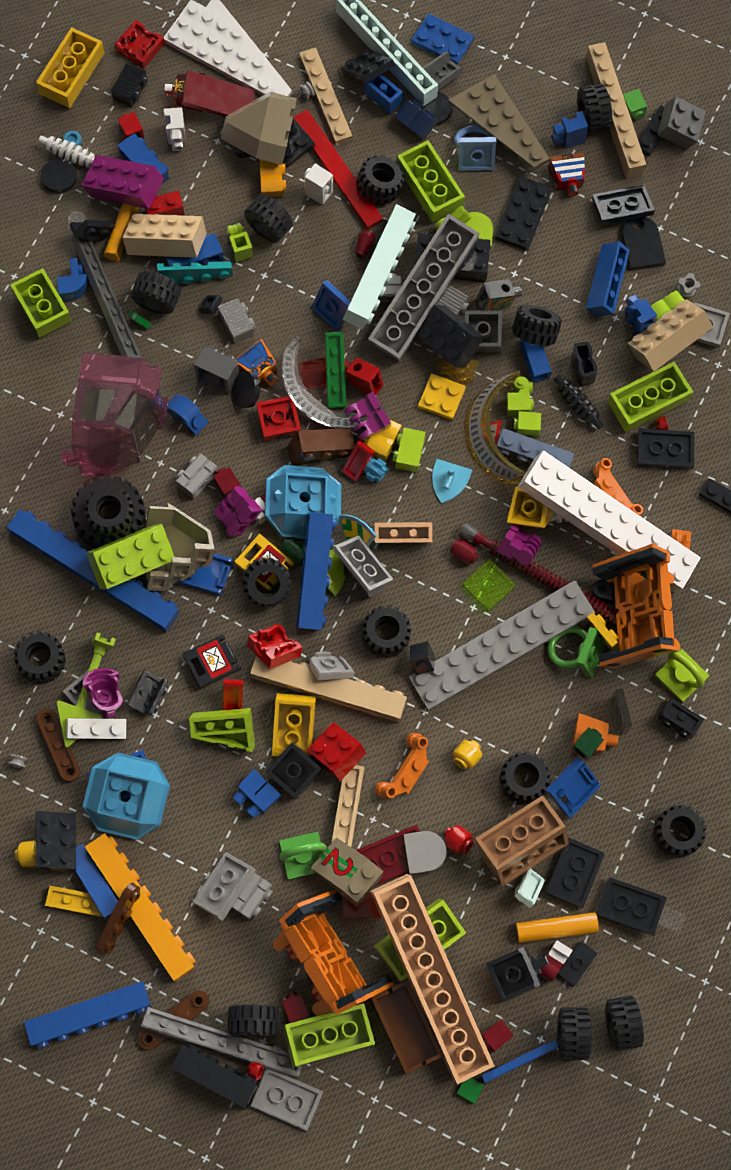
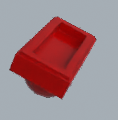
M357 442L341 472L353 481H359L375 451L363 442Z
M224 679L222 710L243 709L244 680Z

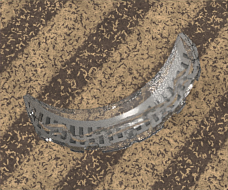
M296 336L285 348L282 360L283 381L292 402L307 417L320 424L335 428H351L358 425L359 422L353 424L349 422V419L357 413L346 416L343 413L333 411L322 405L308 392L298 370L297 353L300 338ZM366 416L361 419L362 422L368 420Z

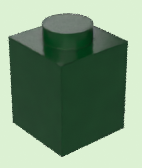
M588 727L571 749L587 761L604 739L601 738L602 734L598 730Z

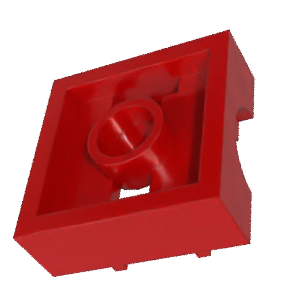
M135 19L114 45L116 52L144 69L164 46L165 41L163 36L157 32L155 34L149 32L141 22ZM132 36L135 38L133 43L129 41Z
M292 396L256 403L264 442L274 440L280 435L295 436L298 431H301Z
M273 624L270 628L260 629L259 632L248 636L247 647L269 669L301 657L302 646L297 641L288 639L286 630L280 624Z

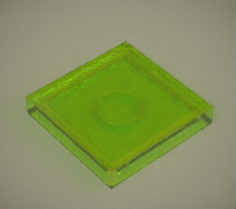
M489 558L462 583V586L489 612L516 587V584Z

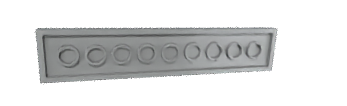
M574 580L434 662V671L419 675L414 673L409 676V679L429 711L586 620L587 616L592 612L595 614V611Z

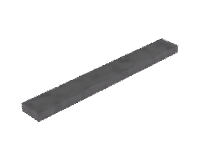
M150 1007L147 1008L141 1029L247 1063L258 1062L263 1064L265 1069L296 1079L299 1078L302 1066L292 1068L289 1053L240 1036L230 1035L227 1032Z

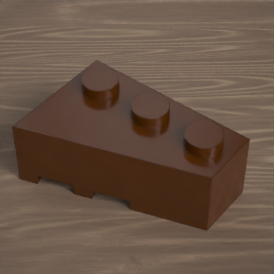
M351 428L298 431L287 445L290 463L293 466L336 458H347L355 447Z

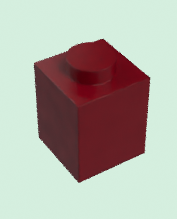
M230 467L219 469L213 476L214 483L224 499H226L229 493H232L235 486L241 487Z
M296 992L285 996L286 999L282 1002L290 1023L310 1018L302 994L297 995Z
M501 1019L481 1036L487 1050L491 1049L495 1052L514 1035Z

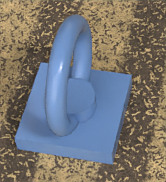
M477 125L466 126L460 129L454 137L455 145L459 149L458 171L494 170L496 137H491ZM474 132L487 136L462 138L464 135Z

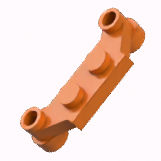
M603 458L593 468V474L596 476V480L593 482L594 485L641 516L643 507L630 502L610 473L611 460Z
M410 733L407 736L406 743L412 750L390 783L379 782L376 785L375 793L378 797L394 798L401 793H410L429 762L426 757V747L428 745L426 737L418 733Z

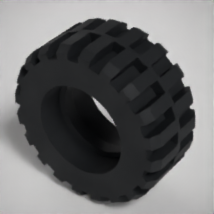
M104 475V479H99V476L93 478L94 482L90 483L87 481L84 483L85 488L83 490L79 488L76 492L77 498H73L71 515L79 537L94 549L144 529L146 510L142 496L139 494L138 489L131 485V482L128 480L123 482L119 476H115L114 479H111L110 475ZM105 485H110V488L118 486L119 490L121 488L124 489L126 494H129L135 510V521L131 523L130 530L125 529L126 534L122 535L119 533L117 538H114V535L106 538L104 534L101 537L97 532L94 533L89 526L84 506L87 504V497H92L91 492L93 490L97 492L98 487L105 489Z

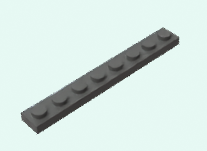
M73 235L71 239L123 361L139 362L142 357L92 241L76 239Z

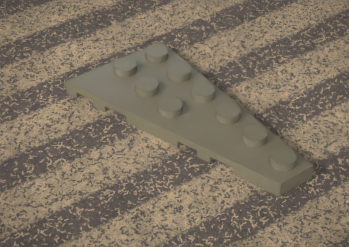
M495 74L448 100L450 105L459 109L464 116H468L491 137H496L506 149H510L533 170L549 162L550 158Z

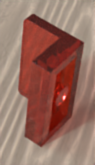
M325 357L298 362L305 389L327 385Z
M369 892L358 907L343 896V918H381L371 892Z

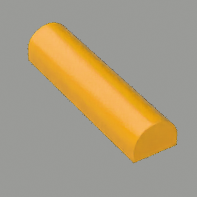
M122 204L114 224L115 228L112 230L103 254L108 260L119 263L125 248L123 241L124 233L133 214L138 213L139 207Z
M595 912L515 923L518 944L594 934L599 931Z

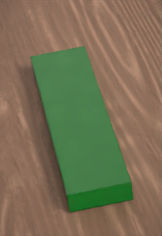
M343 332L324 333L327 407H346Z

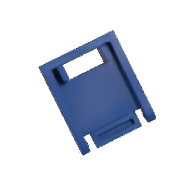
M214 553L210 565L205 568L203 566L195 570L194 575L184 581L179 580L178 584L222 596L223 591L217 589V587L224 589L231 566L225 565V563L232 564L233 559Z
M578 757L546 789V792L562 813L571 819L599 789L600 783L584 761ZM565 796L568 801L564 804L559 797Z

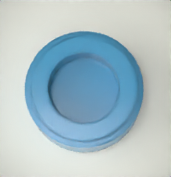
M68 131L63 137V141L67 140L69 144L71 142L76 143V147L82 144L81 135L77 131Z

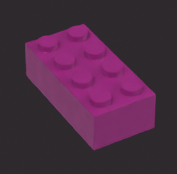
M96 155L81 186L92 198L150 209L164 177L152 165Z

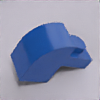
M77 258L70 259L71 276L57 277L58 293L63 302L79 299L88 289L87 275L83 274V267L78 264Z
M175 394L164 406L167 412L176 421H181L193 435H197L208 423V420L199 412L200 409L183 395Z

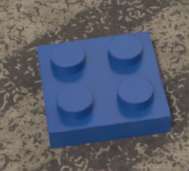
M326 280L322 283L311 309L335 331H338L345 322L343 317L351 301Z

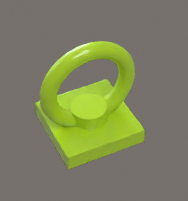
M681 649L678 653L671 652L668 654V662L654 677L683 703L696 689L704 686L705 680L710 675Z

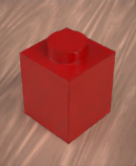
M135 112L124 114L118 118L119 126L125 139L134 133L138 138L144 139L143 128Z

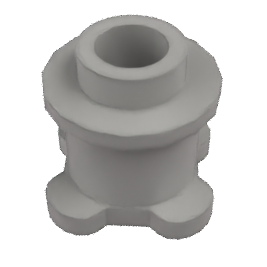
M689 273L686 277L679 279L678 292L681 296L692 297L696 289H699L700 283L696 281L694 274Z

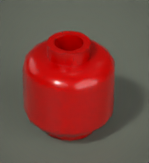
M456 825L453 828L449 827L444 832L443 836L445 837L444 843L446 847L457 855L468 853L474 844L472 834L460 825Z

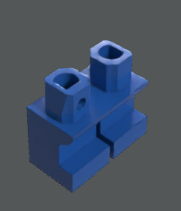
M583 112L575 113V118L571 120L562 117L561 123L553 125L554 134H552L551 138L554 146L563 144L566 149L585 144L588 125Z
M636 294L626 300L628 305L624 309L627 315L626 323L635 326L634 336L646 330L650 324L656 322L657 314L646 299L640 301Z
M253 769L238 786L239 790L233 797V800L240 806L247 799L252 803L246 812L254 819L261 813L265 814L271 806L276 804L281 799V794Z

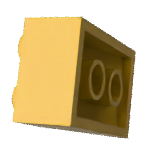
M277 693L272 756L279 757L291 742H295L309 755L307 749L312 745L316 696Z

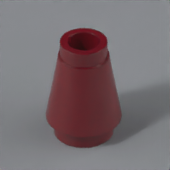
M362 229L359 232L355 255L361 258L365 257L375 241V233L367 229Z

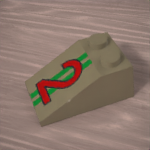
M338 838L331 843L311 867L315 873L356 907L383 877V871Z

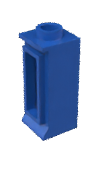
M520 339V347L532 383L550 379L552 370L550 369L544 347L530 344Z

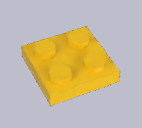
M431 373L418 408L453 421L466 386Z
M592 612L587 616L588 623L592 628L599 631L611 651H615L618 648V636L612 629L608 631L606 622L600 614L596 616Z

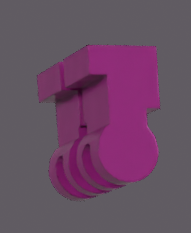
M371 392L365 398L344 410L346 416L357 413L349 419L351 424L359 422L353 428L355 432L366 429V431L358 436L360 441L366 440L391 427V421L384 409H381V404L374 392ZM366 416L368 420L362 422L361 419Z
M235 486L232 493L227 495L226 499L221 502V506H218L214 512L228 528L226 531L231 537L242 535L251 525L250 522H253L263 510L254 499L248 496L245 489Z
M513 524L497 552L509 559L512 557L516 558L522 565H528L541 547L542 540L538 535H530L520 528L521 525Z

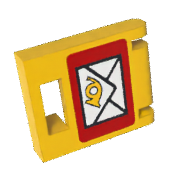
M260 533L234 562L242 571L246 570L249 563L252 564L253 560H260L261 557L267 559L270 557L278 560L285 566L287 571H289V568L284 563L290 567L294 565L287 556ZM256 545L260 551L249 562L245 556ZM264 572L257 577L255 582L267 592H270L272 588L267 582L274 587L278 580L274 573Z

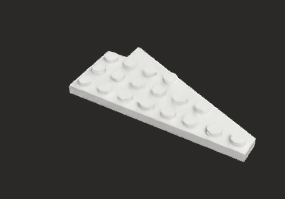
M190 0L164 36V41L169 46L235 82L255 90L254 92L261 96L270 91L286 96H291L292 94L290 87L220 0H211L206 7Z

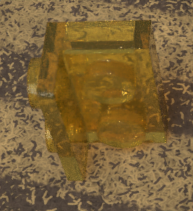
M442 358L437 372L444 377L456 378L462 383H473L480 361L471 359L466 368H457Z

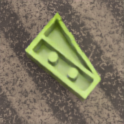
M251 708L192 713L189 718L191 738L211 743H221L232 748H242L249 752H252L255 747Z

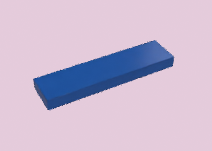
M81 844L76 847L75 873L103 919L106 920L111 916L118 900L88 851Z
M555 1039L480 1077L483 1083H487L558 1048L559 1045Z

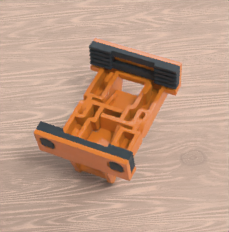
M652 543L593 564L594 576L605 581L607 580L609 583L614 582L616 609L619 610L616 614L619 651H610L598 655L600 667L619 668L680 650V644L674 638L672 611H669L672 608L670 584L674 583V576L668 572V563H670L668 550ZM646 570L647 579H645L637 572Z
M336 889L300 902L290 909L279 920L283 931L273 942V946L277 951L287 947L289 958L293 961L300 960L304 964L305 971L314 983L311 992L313 998L318 1002L313 1005L312 1011L317 1016L331 1011L338 1015L394 986L390 974L367 985L351 957L348 958L345 947L324 916L343 899Z

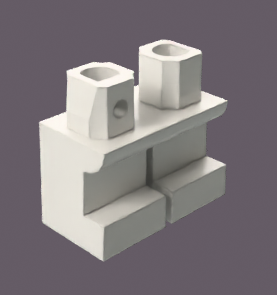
M182 107L164 109L168 144H172V151H182L183 143H186Z

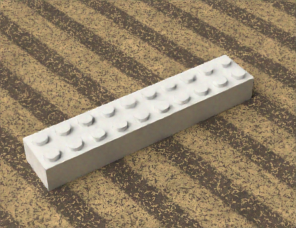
M542 451L535 457L518 485L527 494L617 555L652 543L668 550L670 556L668 572L674 576V583L670 584V590L674 593L684 588L701 558L545 451Z

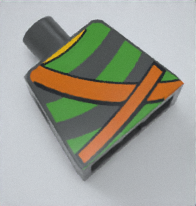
M509 279L485 282L480 289L476 301L480 311H498L510 307L514 298L521 297L522 289L520 286L513 287Z

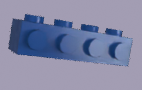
M620 241L602 244L586 306V309L596 317L613 315L615 312L630 251Z

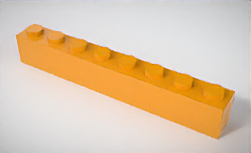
M104 833L85 846V848L118 898H120L128 884L133 882L140 887L141 895L133 904L130 916L173 981L177 982L195 969L193 964L196 961L190 952H184L182 949L184 943L178 935L174 937L170 931L173 927L168 919L163 920L159 913L162 910L156 901L153 904L148 898L151 895L145 885L142 887L139 885L137 880L140 877L134 868L129 870L126 865L129 861L123 852L119 854L115 849L118 844L112 836L108 838Z

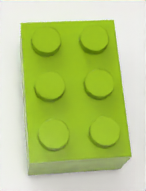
M43 268L10 284L15 298L39 338L72 322L69 311Z

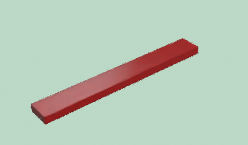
M308 109L294 116L293 118L315 142L316 146L312 150L325 169L333 174L334 182L367 230L383 222V217L370 200H365V196L362 197L360 195L361 191L357 190L356 178Z

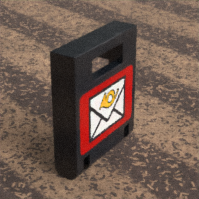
M220 635L182 653V657L199 689L241 670L240 664L232 666L238 663V660L228 642L220 643L226 639L224 635ZM197 659L205 672L202 676L197 674L192 664Z

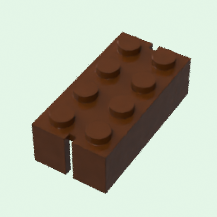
M408 980L391 987V994H389L387 989L370 998L405 1075L422 1068V1062L428 1065L443 1057L442 1051Z

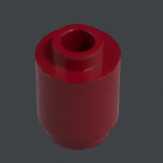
M457 539L449 551L453 554V557L466 565L474 564L479 556L477 554L478 549L464 540L460 541Z

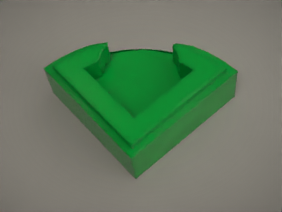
M131 309L128 314L129 317L144 328L149 329L151 323Z

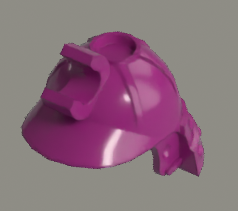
M110 668L94 669L83 678L84 690L86 689V692H88L89 699L94 707L102 710L104 718L116 716L115 709L119 708L123 702L121 693L118 690V677L120 673Z

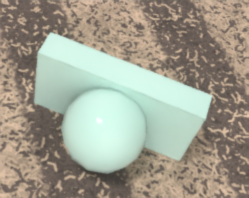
M529 869L516 887L514 896L518 901L531 908L536 902L545 879L532 869Z

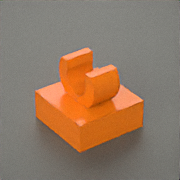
M672 529L671 538L690 550L691 532Z

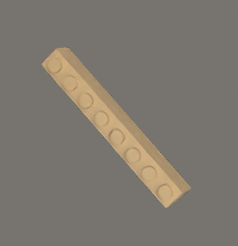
M606 43L590 45L587 49L586 60L594 84H603L610 97L612 122L609 129L625 178L641 176L644 173L646 162Z
M256 656L250 673L252 679L305 695L316 696V698L398 723H400L407 696H404V693L393 690V692H390L380 685H374L373 687L360 679H355V681L348 678L318 680L309 668V664L303 662L297 664L289 661L269 669Z

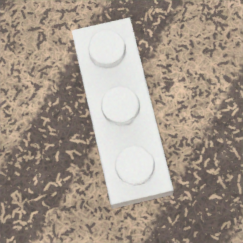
M66 718V738L126 739V719Z

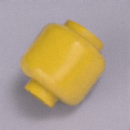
M463 740L453 752L454 763L461 769H472L482 757L481 746L474 740Z
M35 840L21 842L15 851L16 861H19L22 867H34Z

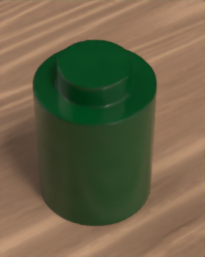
M287 538L281 544V552L300 567L303 563L304 546L294 538L290 540Z

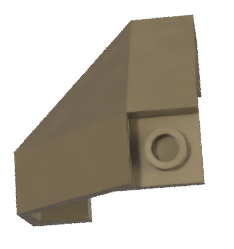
M270 91L227 115L221 139L255 158L282 165L297 98Z
M167 502L166 507L149 506L148 515L145 516V528L154 524H162L175 557H172L171 562L144 573L147 590L167 591L173 587L172 584L179 580L184 581L194 575L195 570L202 566L205 568L210 565L215 550L211 530Z

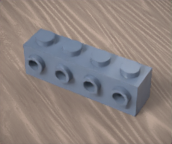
M504 428L496 447V451H499L500 454L516 457L517 460L524 463H532L538 454L545 451L569 468L574 456L572 452Z

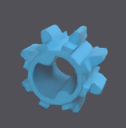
M373 458L366 465L364 473H366V478L374 482L376 480L380 482L385 477L389 468L386 467V462L380 458L378 460Z

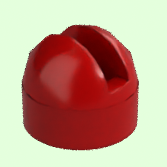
M661 416L654 421L655 429L669 430L665 416Z
M251 1062L246 1072L248 1076L258 1081L262 1076L264 1065L258 1062Z

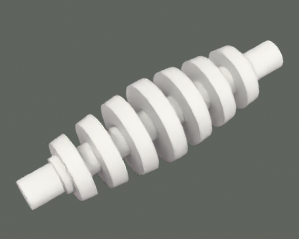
M40 136L38 141L46 146V150H52L53 154H58V157L62 159L65 157V161H71L74 164L78 162V165L83 166L85 164V167L90 168L95 158V154L90 153L88 156V150L84 149L82 151L81 146L78 145L76 147V143L71 142L69 144L67 140H64L62 143L60 138H57L55 141L53 136L50 138Z

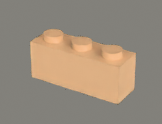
M432 522L375 523V534L377 535L375 543L432 542Z

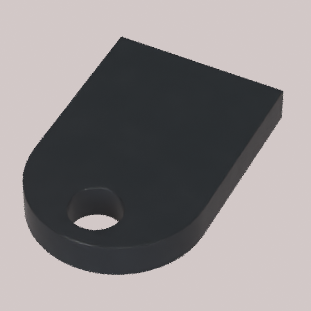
M647 217L628 220L622 231L624 246L630 250L627 259L629 270L665 266V255L656 223ZM641 223L643 228L637 229L634 224Z

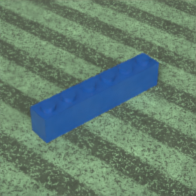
M309 512L307 514L296 628L322 630V626H325L326 615H323V611L328 603V596H325L326 588H329L330 577L327 576V571L331 568L332 564L329 552L333 549L334 539L331 538V532L335 530L336 525L333 514Z
M142 981L27 1020L24 1024L30 1045L41 1049L49 1046L50 1041L57 1040V1042L69 1039L68 1035L77 1033V1035H82L89 1032L88 1028L94 1026L97 1029L109 1025L108 1021L114 1019L117 1022L128 1019V1015L136 1012V1015L146 1013L147 1008L152 1006L145 983Z

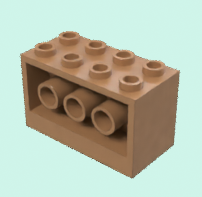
M543 795L475 838L480 856L502 887L569 844L566 826Z

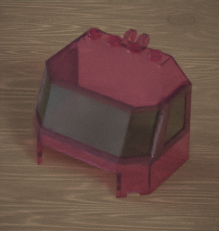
M83 352L72 417V450H64L60 454L63 464L69 467H74L78 464L81 474L86 477H95L140 463L141 454L157 430L162 428L166 420L168 397H161L159 390L162 367L157 365L151 367L147 365L148 361L142 358Z

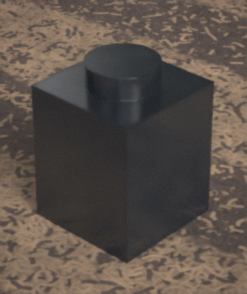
M429 642L411 645L409 662L415 674L419 675L434 671L435 654Z

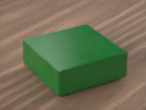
M469 1078L462 1082L456 1094L475 1104L484 1085L473 1078Z

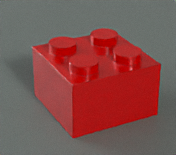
M334 722L307 749L309 755L338 781H341L366 755L362 744Z

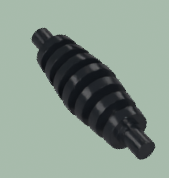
M557 375L554 378V381L558 384L557 390L559 393L563 392L561 396L563 399L567 398L565 401L568 405L571 404L569 406L570 409L575 410L577 415L581 414L580 418L583 420L587 419L586 423L588 425L594 424L598 430L602 428L604 424L599 420L600 414L598 411L594 412L596 408L594 405L590 406L592 402L589 399L586 400L588 398L587 395L582 394L580 389L576 390L577 386L574 384L570 385V380H563L560 375Z

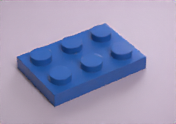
M428 13L413 36L411 43L436 56L448 52L450 60L458 65L472 44L474 35Z

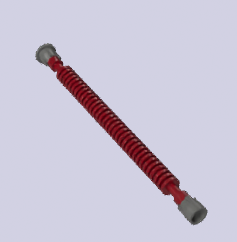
M467 522L459 533V536L467 541L475 542L478 545L482 544L489 548L488 553L491 554L494 551L492 555L498 554V559L501 557V560L504 561L506 558L505 563L508 564L510 561L509 565L512 566L514 564V568L518 567L519 571L523 568L522 573L527 571L526 575L529 576L531 574V578L536 576V581L539 578L540 583L545 581L543 585L546 586L549 583L548 588L553 586V591L556 588L559 590L570 583L567 582L565 584V579L561 582L562 578L560 576L556 579L558 576L556 574L552 577L553 572L548 574V569L543 572L545 568L541 567L539 569L541 566L539 564L535 567L536 562H533L532 565L531 563L522 565L516 558L512 557L509 559L497 552L501 542L498 543L496 539L494 542L485 538V535L479 532V529ZM585 591L584 595L593 610L596 611L595 615L597 616L601 613L602 617L603 615L605 616V621L609 618L608 623H611L613 620L612 625L615 626L618 610L615 609L612 612L613 607L607 609L608 604L604 607L605 602L602 601L599 604V599L595 602L596 597L590 599L592 595L589 594L587 597V592Z

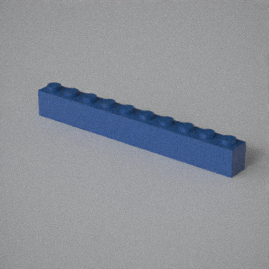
M20 509L8 524L7 529L11 535L164 632H168L179 616L178 606L170 600L166 602L161 599L162 596L154 590L150 592L138 580L134 582L130 579L109 589H100L86 555L87 551L82 549L83 546L75 540L71 542L66 539L67 536L59 530L55 532L47 522L36 520V516L31 512H24Z

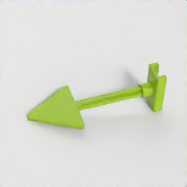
M98 632L92 637L90 644L95 647L88 673L98 669L101 658L106 650L114 646L115 638L107 641V639L100 637L101 633ZM84 686L76 706L62 701L56 702L65 747H69L78 739L66 738V718H102V715L84 708L88 698V692H86V689L84 690Z

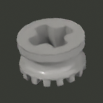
M308 81L305 82V85L301 84L299 86V90L301 93L303 92L302 96L306 100L309 99V96H315V92Z
M16 754L10 755L11 761L8 762V765L22 769L26 767L24 762L28 758L19 757Z

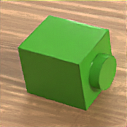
M637 89L623 94L631 120H639L645 116L647 104L640 90Z

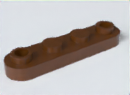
M43 709L37 716L39 727L62 779L66 782H74L80 776L78 763L71 747H65L61 724L56 713L51 709ZM47 717L51 718L49 723H45ZM69 770H74L73 775H67V772Z
M133 882L128 884L123 890L96 945V950L102 955L110 954L116 946L115 941L123 932L125 921L132 914L133 904L141 895L140 887Z
M195 991L167 1013L192 1021L208 1008L210 1003L209 997L203 991ZM197 997H201L203 999V1002L200 1005H197L195 1003V999ZM143 1030L139 1035V1044L146 1050H153L169 1037ZM146 1036H152L153 1040L151 1043H146Z

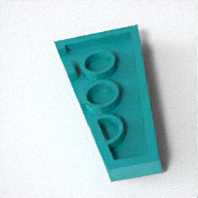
M231 261L207 262L206 266H202L198 262L190 263L189 266H180V263H172V267H164L163 264H157L158 273L172 279L177 284H191L196 281L207 282L211 279H227L233 276Z

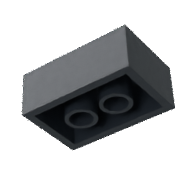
M435 304L415 335L453 367L466 368L484 339L483 335L448 307Z

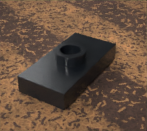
M581 941L557 975L574 987L598 953Z

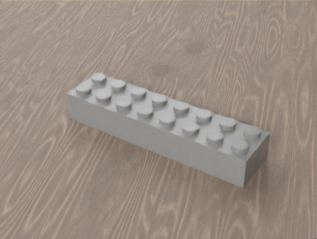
M447 214L368 338V342L400 362L431 308L439 301L476 243L480 233Z

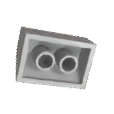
M359 535L333 547L337 557L370 598L382 593L393 581L391 575Z

